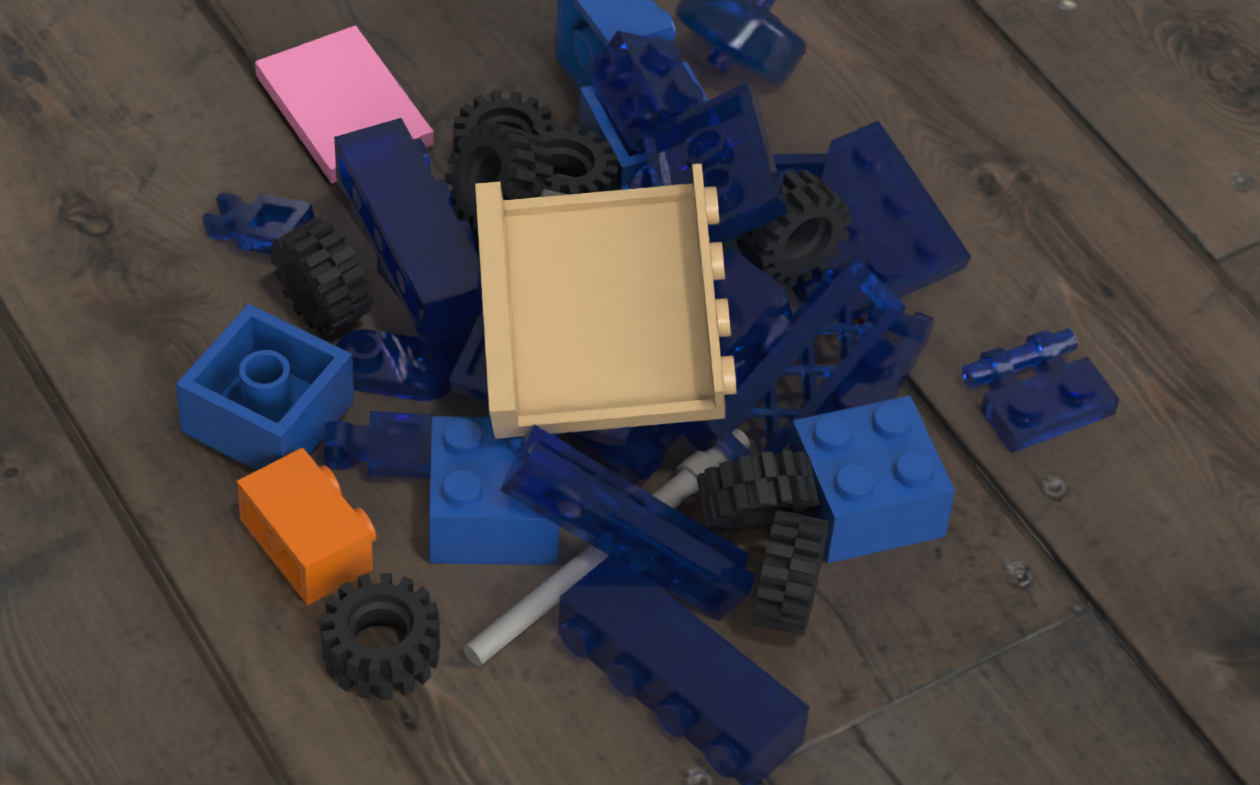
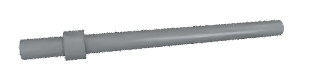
M735 428L706 452L696 451L679 464L675 477L464 645L463 651L467 659L477 667L483 665L692 494L700 496L697 483L698 474L704 473V470L709 467H719L721 462L734 461L750 448V441L746 434L740 429Z

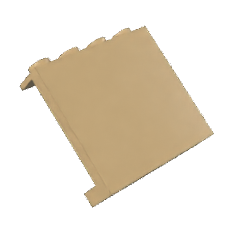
M702 163L692 164L693 184L514 200L503 199L500 181L475 184L489 413L495 439L725 419L724 395L737 394L733 355L721 356L719 337L731 336L727 298L715 299L713 281L725 280L722 242L709 243L708 225L719 224V210L716 186L704 187Z

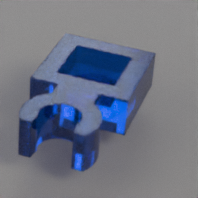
M221 193L216 197L220 215L204 213L202 216L208 237L216 240H227L235 237L238 249L268 255L273 254L270 247L275 239L315 218L312 203L259 194L253 204L243 203V200L238 195L231 193Z

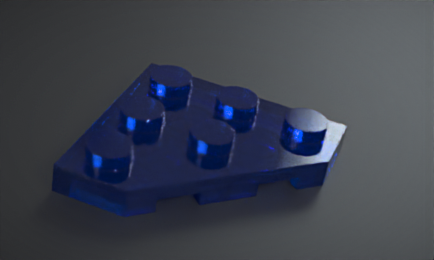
M879 120L831 140L825 154L820 179L849 206L850 210L848 213L852 216V224L845 228L850 232L847 241H838L837 245L842 249L838 257L835 258L829 255L825 260L829 267L822 273L815 268L812 270L813 279L803 283L798 278L796 286H791V289L821 334L966 268L971 259V255Z

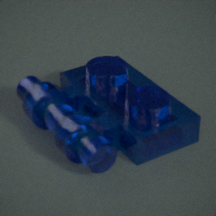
M1069 328L1055 333L1043 330L1027 336L1025 344L1006 351L1000 346L980 354L978 361L962 367V377L969 388H974L984 383H988L992 388V392L984 394L981 411L1011 453L1116 414L1119 398L1088 356L1068 364L1061 357V355L1077 349L1076 337ZM1034 366L1039 372L1038 375L1022 381L1014 373Z

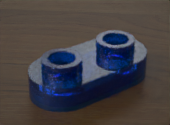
M363 329L346 334L336 344L337 347L352 354L355 391L415 401H433L445 396L455 383L454 355L446 345L435 340Z

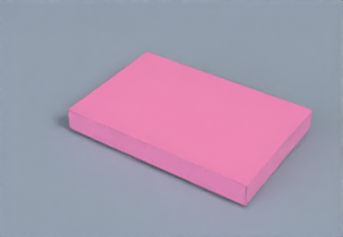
M356 25L255 61L257 78L331 184L434 145V131Z

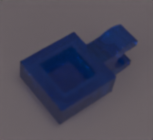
M370 411L369 426L354 425L344 421L325 423L323 465L332 470H345L354 467L359 462L368 461L367 476L430 479L433 414Z

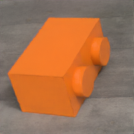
M303 447L237 480L240 520L307 606L338 590V587L345 582L351 583L358 579V576L373 571L372 543L376 541V532L371 520L360 507L352 509L343 498L340 485L333 472L326 465L318 467Z

